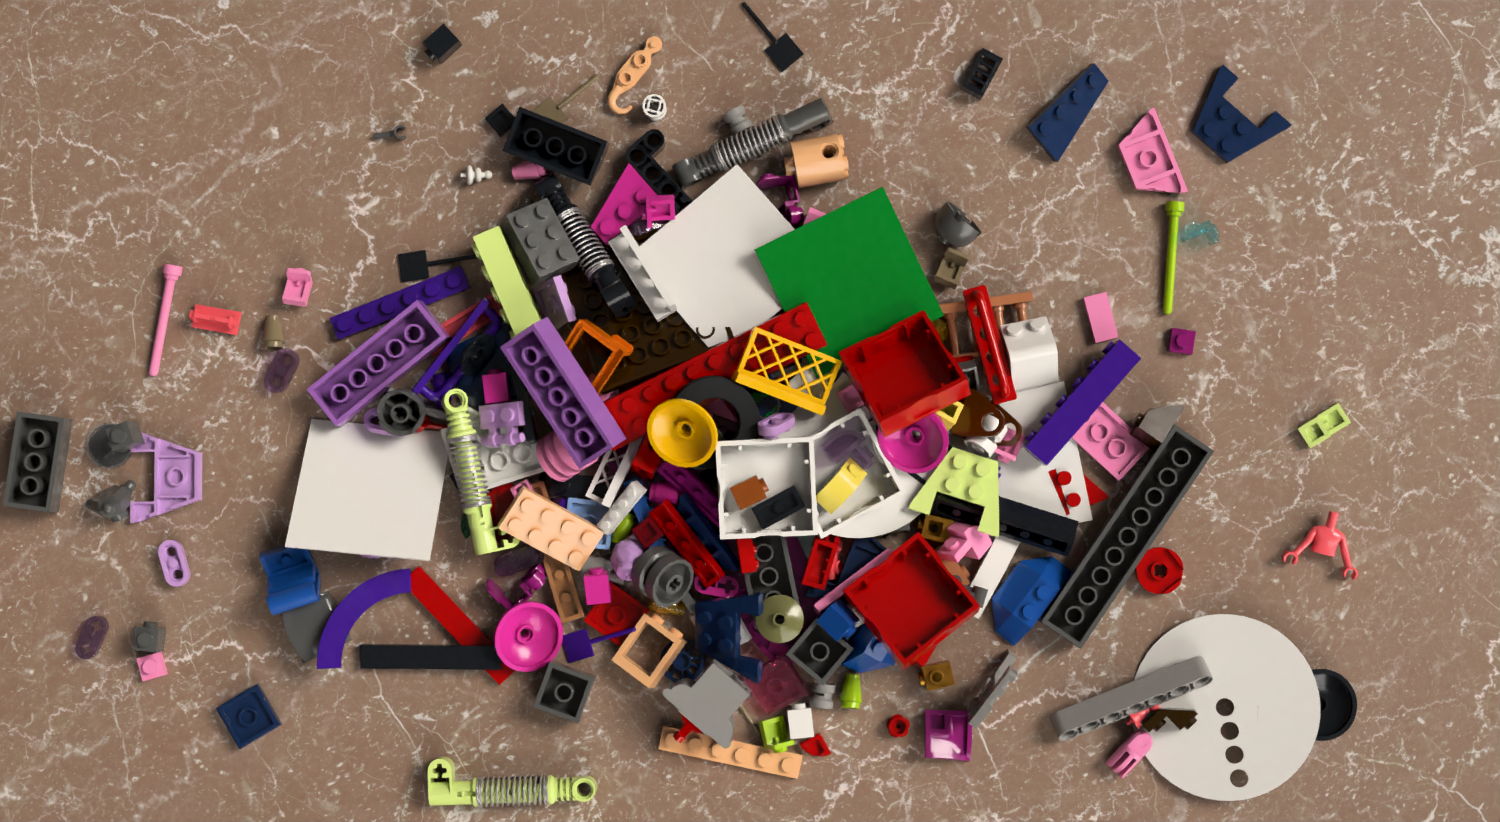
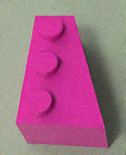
M628 163L591 225L592 230L607 247H610L608 241L622 233L619 228L626 225L630 230L642 219L641 206H646L645 196L657 195L630 163Z

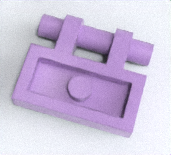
M523 401L479 406L481 430L489 429V435L481 438L483 446L491 448L499 447L501 444L513 446L525 441L524 433H518V426L525 425ZM506 427V434L501 435L500 428Z

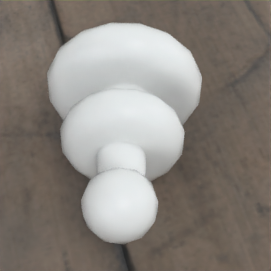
M468 165L466 173H460V177H466V183L471 185L474 178L476 182H481V178H492V172L489 170L481 172L479 167L473 171L472 166Z

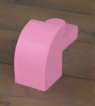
M957 522L947 528L950 537L944 542L937 553L941 559L956 563L963 556L980 560L993 543L988 534L977 531L979 526Z

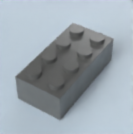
M17 412L3 506L59 513L73 419Z
M775 535L752 538L753 544H756L757 553L754 554L755 559L759 561V568H757L756 572L744 573L748 595L762 592L763 601L773 595H786L793 598L799 604L786 537ZM752 615V616H753V621H754V626H755V629H756V628H757V625H756V616H755V615ZM783 615L775 617V621L778 624L783 623L785 620Z

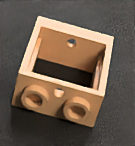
M655 613L652 615L643 614L635 626L636 631L629 634L612 658L613 662L648 688L656 687L687 643L682 639L683 633L674 627H671V629L663 624L665 620ZM647 624H650L674 642L652 674L626 656Z

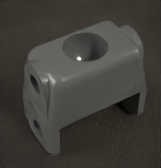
M329 591L320 594V601L280 613V616L283 617L288 637L302 658L303 664L317 658L323 630L333 611L338 606ZM350 632L346 638L345 643L351 641Z

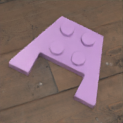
M142 433L145 444L131 449L130 452H154V501L130 502V523H138L201 501L202 452Z

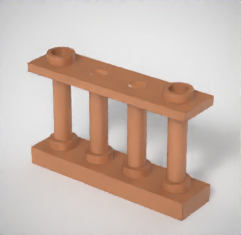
M1032 291L989 297L1005 354L1006 348L1000 333V325H1004L1002 311H1004L1006 306H1013L1017 311L1018 322L1027 320L1026 308L1028 307L1027 303L1033 301ZM965 301L940 304L939 306L944 314L943 317L947 321L953 357L972 355L973 358H980L973 329L972 335L975 352L961 354L956 318L958 317L957 313L967 312V316H969ZM975 305L973 312L979 317L977 305ZM989 351L987 352L986 357L991 356Z

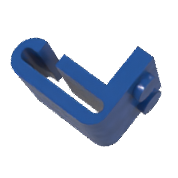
M284 545L259 554V559L268 576L267 592L269 595L266 596L273 616L320 601L321 577L309 549L288 548Z

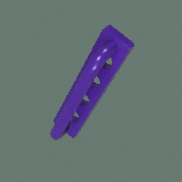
M484 297L412 388L413 392L417 395L420 393L431 401H440L443 395L456 385L463 376L461 363L439 391L434 392L425 386L481 313H484L491 319V324L484 333L494 336L498 331L500 317L488 305L490 301Z

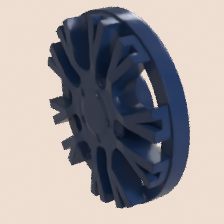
M684 639L691 645L688 653L684 651L685 644L670 665H674L675 669L669 673L666 671L664 674L673 682L685 678L684 670H687L689 679L695 680L704 668L703 652L697 650L698 656L692 657L690 655V652L695 648V642ZM670 642L663 649L660 656V661L665 656L667 650L672 646L674 642ZM692 659L701 660V663H692ZM690 666H695L699 669L695 675L690 672ZM676 670L681 672L680 679L672 677Z

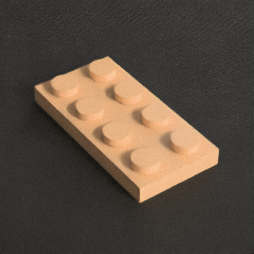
M522 486L498 523L500 530L577 571L581 570L604 535L593 523L525 486Z

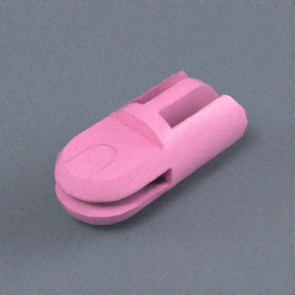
M1144 730L1133 732L1107 759L1105 764L1111 767L1123 779L1151 749L1153 744L1152 737Z

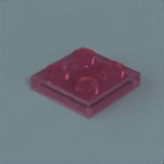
M785 653L762 664V680L759 683H755L743 676L768 715L809 695V689Z

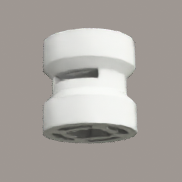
M657 94L648 95L644 99L642 108L645 116L651 121L662 120L667 112L665 100Z

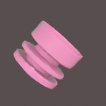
M555 431L539 439L536 444V455L541 467L551 478L557 481L565 482L598 460L596 458L579 469Z

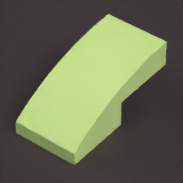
M1337 402L1297 429L1308 446L1312 448L1351 422Z

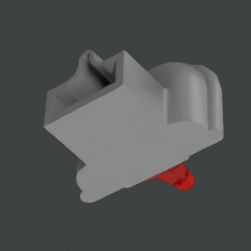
M716 659L711 662L696 681L683 678L676 682L667 683L662 694L678 708L683 721L681 729L673 735L674 739L682 743L690 732H698L706 736L709 735L723 748H729L735 727V720L732 714L750 695L751 690L738 679L734 671L726 669Z

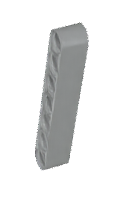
M1196 656L1059 710L1051 715L1050 720L1060 741H1067L1126 718L1129 714L1141 712L1204 687L1212 682L1213 677L1204 658Z

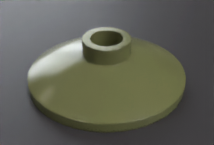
M773 595L763 601V613L760 616H756V625L760 634L767 640L775 643H785L794 639L800 633L804 623V615L800 605L793 598L786 595ZM777 615L784 616L785 620L782 624L776 623L775 617Z

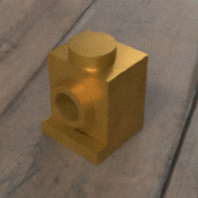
M925 514L924 518H919L916 531L920 532L926 539L944 543L950 537L947 528L954 521ZM933 523L938 526V530L935 533L929 530L930 525Z

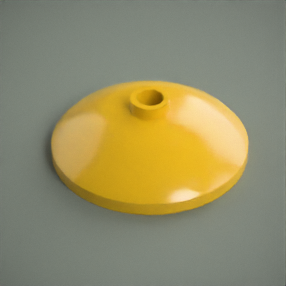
M670 399L659 404L649 416L647 434L650 444L655 452L668 463L679 467H695L706 462L714 453L718 442L717 428L712 417L700 405L686 399Z

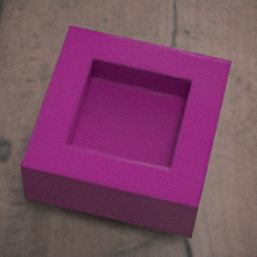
M1171 328L1168 352L1192 355L1196 331Z

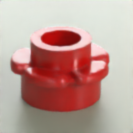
M895 714L892 718L888 719L886 727L889 729L888 732L892 737H904L908 733L910 723L901 714Z

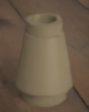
M278 315L265 316L261 342L264 345V350L279 351L283 349L285 339L280 316Z

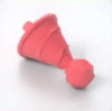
M1159 705L1135 714H1129V719L1125 723L1127 725L1132 723L1139 730L1150 711H1157Z

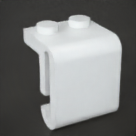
M1046 316L1000 325V333L1006 348V360L1015 391L1059 382L1057 346Z

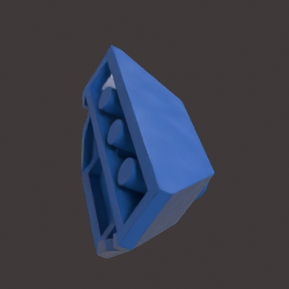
M1053 556L1019 561L991 598L995 632L1015 646L1034 626L1061 590L1071 570Z
M864 623L850 644L854 649L841 664L858 673L894 666L896 661Z

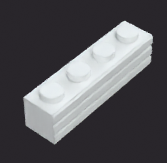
M637 480L631 482L599 521L597 527L605 535L612 534L639 499L646 493L647 489Z

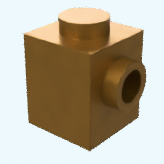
M949 660L925 665L921 668V672L918 673L920 686H925L927 691L955 685Z

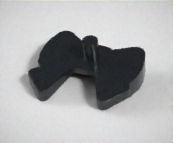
M545 471L539 475L540 481L551 478ZM551 478L554 484L549 489L548 495L557 496L564 494L570 490L571 484L567 481L561 482Z

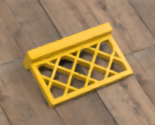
M753 326L736 371L734 370L731 380L823 416L826 409L825 403L842 361ZM757 333L766 336L769 346L758 351L754 344ZM771 338L778 342L772 343ZM785 343L788 345L791 354L779 359L774 347ZM793 347H795V348H797V349H800V350L794 352ZM771 349L776 361L764 366L759 354ZM807 352L810 354L813 363L801 368L796 356ZM756 356L760 368L752 372L745 370L744 366L747 359ZM815 356H818L821 359L816 361ZM793 357L797 370L785 374L781 362ZM826 360L833 362L834 365L831 373L822 376L818 364ZM778 365L782 377L775 380L769 379L766 369ZM815 366L819 378L807 383L803 371ZM762 371L764 377L761 376V375H758L757 373H759V372ZM799 373L804 385L796 389L791 388L787 378ZM784 380V382H785L786 385L781 384V383H778V382ZM818 382H821L824 388L820 399L814 397L809 388ZM806 388L807 393H804L801 390Z

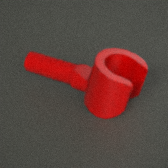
M425 416L423 424L415 432L420 433L425 428L441 430L448 426L430 422L428 417Z

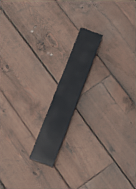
M360 645V669H502V661L498 657L494 645Z

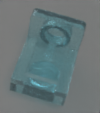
M1210 220L1199 225L1197 221L1185 225V231L1179 234L1182 242L1205 234L1210 246L1219 242L1217 238L1219 237V231L1215 224H1211Z

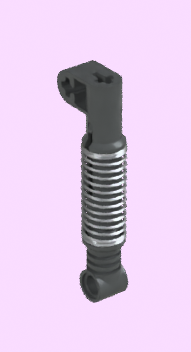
M821 97L785 115L778 114L773 116V119L770 117L769 122L765 120L764 124L762 122L759 123V126L755 124V129L751 126L750 131L745 129V133L743 131L740 132V135L736 133L735 137L731 136V140L729 138H726V142L721 140V144L717 142L711 145L709 150L706 151L707 154L703 152L701 157L697 155L696 159L694 157L684 159L674 164L672 168L681 188H686L700 182L703 179V175L707 177L708 173L710 175L713 174V170L723 173L733 168L731 161L735 165H737V162L742 164V160L747 162V158L752 159V155L757 157L756 153H759V155L762 154L761 151L766 153L767 148L771 151V146L776 148V144L778 146L781 145L780 142L785 144L791 141L793 136L808 129L813 132L829 126L834 121L824 99Z

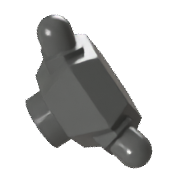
M128 480L123 486L114 485L101 491L94 499H88L86 507L105 518L111 519L112 522L120 521L129 514L127 508L130 506V496L136 487V483L133 480Z

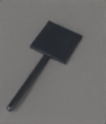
M742 2L745 10L773 42L765 52L782 72L804 55L787 33L777 40L747 3Z
M426 250L398 254L402 282L430 278L428 266L477 259L475 254L427 262Z

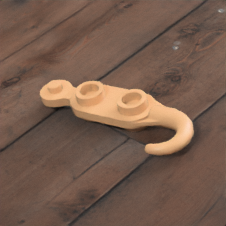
M656 36L648 38L645 49L634 52L618 71L607 101L609 108L614 113L626 114L633 108L631 105L626 108H619L616 105V99L620 94L632 89L649 69L652 54L658 53L662 49L660 38Z

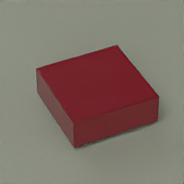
M648 516L631 530L645 549L665 535L651 516Z

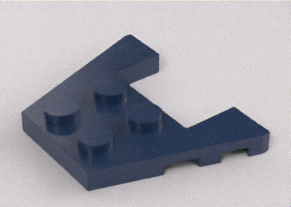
M1222 65L1217 71L1215 80L1211 85L1209 94L1191 133L1225 163H1228L1288 129L1292 124L1277 111L1273 112L1260 128L1253 124L1223 97L1238 80V77L1226 66Z
M873 537L851 538L853 542L836 584L827 581L825 590L808 586L804 596L823 598L885 551L886 548Z
M757 592L752 595L743 594L731 598L722 597L697 602L695 604V648L749 680L759 683L762 680V660L740 655L741 613L760 616L763 613V593Z

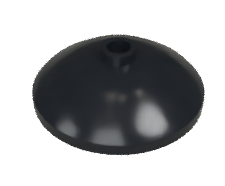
M1312 669L1320 697V723L1316 740H1332L1344 734L1352 725L1357 713L1356 694L1349 681L1341 674L1328 669Z

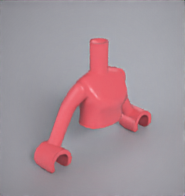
M1329 511L1326 525L1313 526L1303 541L1293 551L1286 550L1281 555L1283 562L1286 561L1288 555H1293L1292 564L1294 565L1298 561V555L1312 540L1311 551L1335 557V551L1339 544L1344 567L1341 569L1342 576L1345 577L1348 570H1353L1351 578L1354 580L1358 577V571L1351 565L1346 537L1340 530L1335 528L1339 513Z

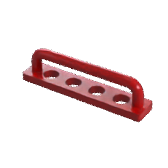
M985 285L964 290V301L993 404L997 405L1015 400L1017 395L987 288ZM975 305H977L980 317H977L973 312ZM982 328L984 330L986 340L982 339L980 336V330ZM988 351L990 352L992 363L986 358ZM995 373L999 386L995 385L993 382V375Z

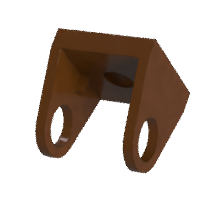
M970 389L971 395L965 397L963 409L956 424L952 427L951 433L963 439H966V437H995L1002 432L1006 424L1012 423L1016 427L1015 436L1009 441L1002 439L1000 443L996 444L997 446L1015 445L1022 436L1021 424L999 404L994 405L992 399ZM987 415L999 419L998 426L993 431H986L983 427V421Z

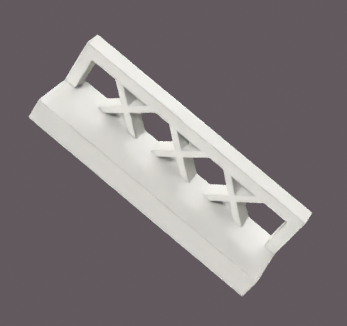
M624 225L619 228L622 233L608 241L657 322L674 313L678 308L629 229Z
M645 436L629 443V447L623 455L617 456L616 451H613L615 457L609 459L612 449L608 450L585 496L611 508ZM616 460L618 470L614 476L607 478L604 470L605 465ZM603 473L604 479L599 480L601 474ZM602 482H606L608 487L604 499L592 494L595 486Z

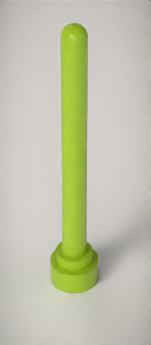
M1166 201L1165 211L1167 216H1169L1163 313L1166 315L1171 314L1173 307L1178 222L1181 213L1184 212L1185 205L1184 202Z

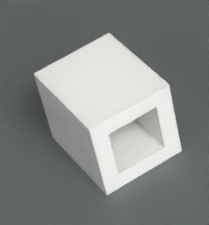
M805 703L791 704L792 708L787 709L790 739L814 737L811 706H806Z

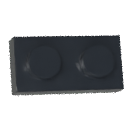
M793 485L751 509L762 529H765L806 506Z

